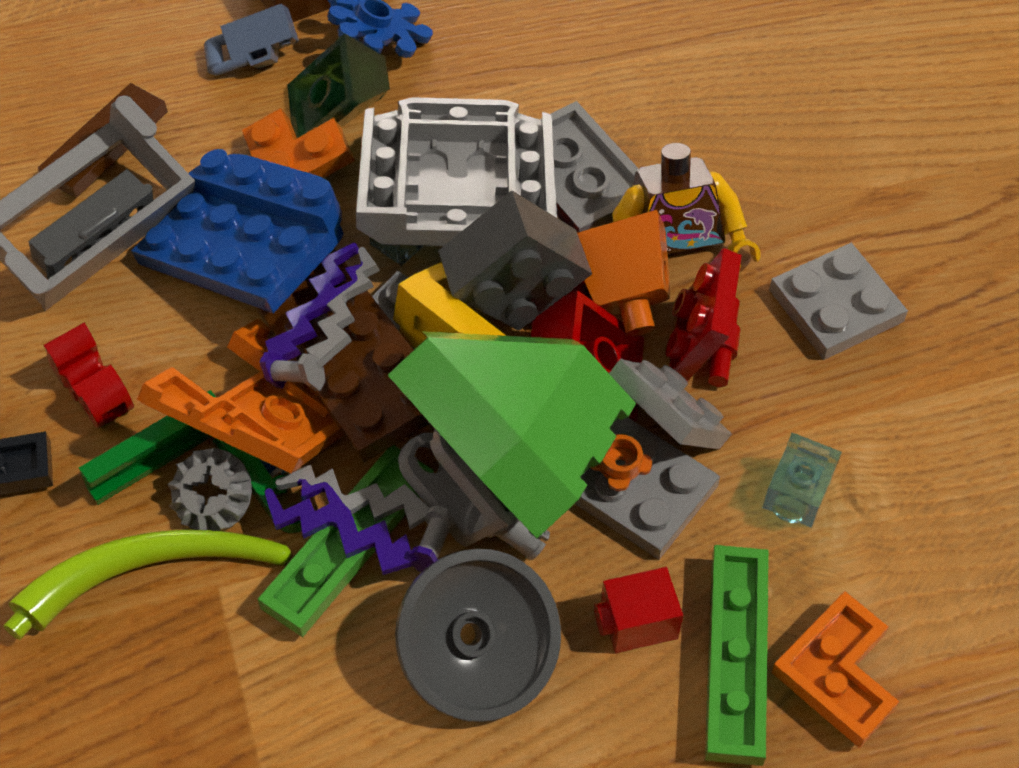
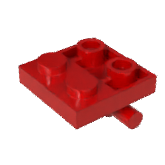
M723 248L710 264L704 263L700 267L694 283L688 290L683 288L679 292L673 305L672 315L677 317L676 327L668 339L665 355L670 357L669 367L678 372L687 382L711 358L709 384L715 387L727 386L731 361L738 354L741 328L737 325L740 301L736 298L742 255Z

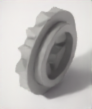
M217 448L193 451V455L185 461L176 464L177 472L174 479L167 485L171 489L172 503L169 507L182 520L181 524L194 530L224 531L235 525L243 517L250 503L252 485L245 465L235 455ZM212 475V484L220 486V489L227 490V495L219 494L218 497L212 496L208 499L207 505H204L205 497L197 494V491H192L193 486H198V484H206L209 476Z

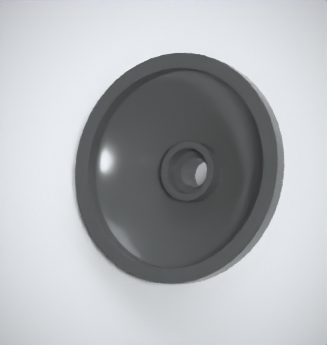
M490 549L458 551L446 555L429 565L408 588L400 605L396 620L395 641L397 656L402 671L411 687L419 697L437 711L467 721L480 722L501 719L521 710L534 700L546 686L555 669L561 645V624L557 606L550 590L540 576L516 557ZM466 624H470L475 630V638L468 645L461 640L460 636L461 629Z

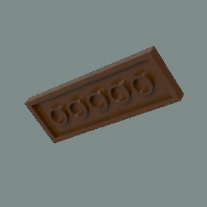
M345 262L338 265L347 280L334 286L335 288L352 281L345 269L349 267ZM322 263L311 272L274 313L255 307L274 336L293 329L285 312L312 301L318 296L309 279L327 272ZM368 291L346 302V306L355 321L342 328V330L349 335L352 341L323 366L325 383L321 391H314L364 463L430 424L388 376L414 350ZM331 310L309 321L317 337L296 346L301 354H308L306 348L328 339L317 322L334 315ZM302 355L292 358L291 360L299 361Z

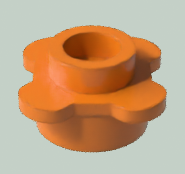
M617 434L602 462L590 468L600 471L608 479V486L612 490L625 491L628 489L631 480L638 475L650 473L652 459L649 455L643 454L642 447L637 440L626 434ZM623 460L625 464L620 466L615 461Z

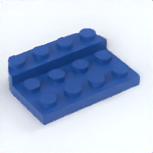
M215 149L206 153L201 158L200 165L188 173L195 180L193 193L184 196L162 221L147 232L146 236L131 252L139 265L274 313L342 239L344 235L340 226L342 210L330 182L320 176L249 155H227L225 150Z

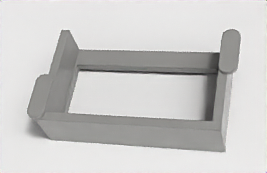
M120 96L111 104L110 121L108 124L0 200L1 230L120 143L167 190L48 280L0 232V261L40 302L45 311L143 238L151 228L162 221L177 206L184 196L193 193L195 180L154 138L157 132L156 124L128 96Z

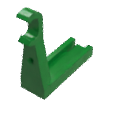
M211 390L207 392L211 396L216 397ZM167 415L80 466L79 470L88 492L96 504L99 505L212 436ZM213 439V444L217 449L230 452L245 465L251 479L252 494L272 519L265 497V490L271 488L276 497L281 493H287L288 488L278 490L275 483L277 479L286 475L272 478L259 458L219 439ZM299 520L280 530L286 533L301 532V521Z

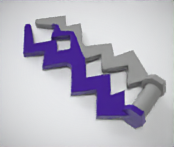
M352 243L327 255L321 262L327 272L309 279L318 296L312 301L285 312L293 329L265 341L268 352H264L259 362L265 380L277 389H283L286 382H301L308 385L314 391H321L325 383L323 366L352 341L349 335L342 330V328L355 321L346 306V302L373 288L372 282L367 277L380 271L365 247L358 248L356 243ZM359 253L361 264L345 268L352 281L335 288L334 286L347 280L338 265ZM331 310L334 315L317 322L328 339L306 348L308 354H301L296 346L317 337L309 321ZM299 355H302L299 361H287Z
M311 465L275 481L278 490L302 485V502L283 510L271 488L265 490V497L276 530L300 520L304 539L328 526H335L338 528L346 559L375 547L382 575L411 566L417 571L422 572L438 560L445 539L455 523L449 509L436 505L429 508L405 484L385 498L377 483L350 495H344L341 493L333 469L315 478ZM325 492L328 505L314 511L309 498ZM369 504L374 521L376 522L404 508L410 530L426 521L428 526L420 546L410 550L406 534L394 543L391 542L385 520L358 532L352 514Z

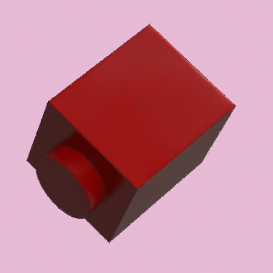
M667 566L604 580L601 601L594 604V614L600 635H610L615 654L679 639L684 615Z

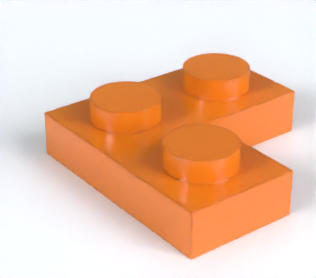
M280 108L242 130L252 157L314 174L322 178L355 161L343 130L334 118L297 138L289 117Z
M846 591L774 663L771 671L774 676L858 748H861L882 725L899 703L894 696L857 666L885 636L889 626Z

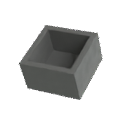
M512 190L438 250L452 296L518 331L592 275L576 229Z

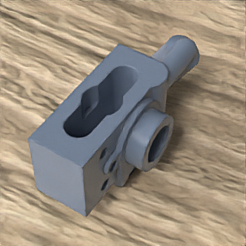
M279 4L220 26L223 34L212 37L204 43L207 71L211 75L219 76L249 64L257 69H261L277 63L279 49L299 42L289 9L283 4ZM223 45H227L230 60L224 61Z

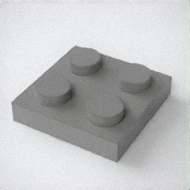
M852 242L772 278L769 291L823 360L903 323L908 312L906 307Z
M620 359L609 374L624 391L679 444L720 449L732 435L720 423L724 418L722 413L703 398L695 400L684 389L688 382L671 367L664 365L662 368H658L646 360H643L640 364Z

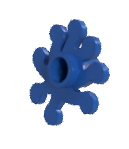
M328 0L331 7L327 18L332 24L339 25L337 30L339 38L345 43H350L355 49H364L370 55L381 54L383 46L387 47L393 41L397 43L395 51L400 57L411 58L416 51L415 42L428 43L433 35L432 29L427 25L419 24L415 26L412 24L418 20L420 11L410 3H402L400 9H392L382 0Z

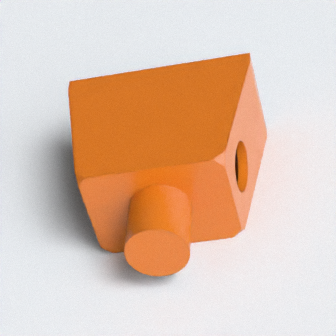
M653 210L578 232L592 271V275L584 281L593 302L613 316L621 314L626 336H639L653 331L655 325L650 306L670 299L666 230L658 211Z

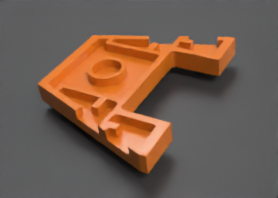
M256 319L236 330L227 346L228 349L260 372L223 395L213 397L175 368L171 367L144 382L137 397V400L144 405L291 474L344 435L308 385L301 382H286L283 389H277L265 380L259 361L264 352H268L265 341L269 340L267 336L270 329L260 319Z

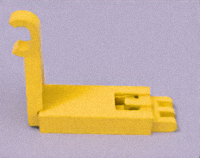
M442 262L418 272L398 284L393 320L400 325L399 332L415 349L427 338L422 331L506 336L461 300L452 296Z

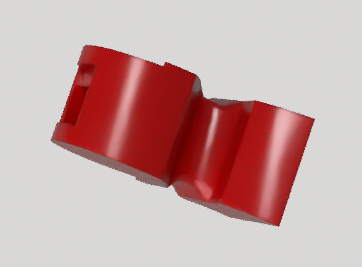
M85 322L43 345L52 370L63 387L70 390L73 400L75 402L79 401L88 418L97 429L134 409L133 401L111 364L103 366L97 344Z

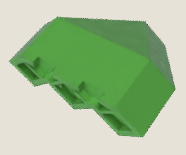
M422 331L427 338L396 366L388 376L479 479L538 538L579 500L587 487V484L580 476L590 467L593 468L602 462L617 437L610 430L611 425L618 418L623 420L629 417L636 403L593 355L574 339Z

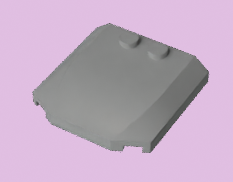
M417 97L398 101V110L376 116L374 107L365 109L356 206V228L380 244L444 246L511 190L557 218L551 114L542 112V120L519 113V104L507 100Z

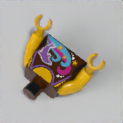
M682 143L665 145L661 150V164L640 167L635 172L633 186L627 189L612 214V221L616 222L657 210L666 230L667 254L725 243V235L729 234L732 241L728 245V250L738 253L741 247L748 245L751 257L755 262H758L761 257L758 245L746 239L743 232L747 225L736 193L719 173L709 172L701 158H691L690 148Z

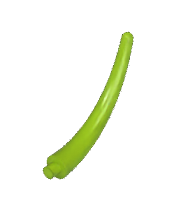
M168 530L124 537L74 555L36 578L9 602V607L14 614L3 627L18 640H21L31 627L44 631L64 608L88 590L119 574L149 564L182 558L229 557L284 565L291 558V550L286 545L271 540L214 530Z

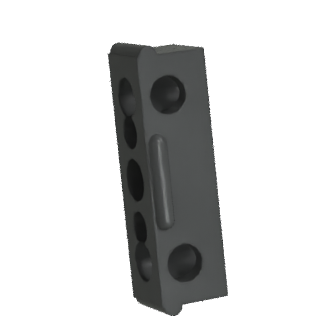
M126 169L30 239L28 243L32 260L46 272L47 279L51 278L65 267L64 264L70 256L72 261L131 218L129 215L135 208L139 212L153 201L152 186L150 184L144 185Z

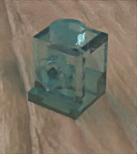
M791 433L787 447L768 487L763 508L772 511L783 521L801 523L812 528L834 477L842 452L798 434Z

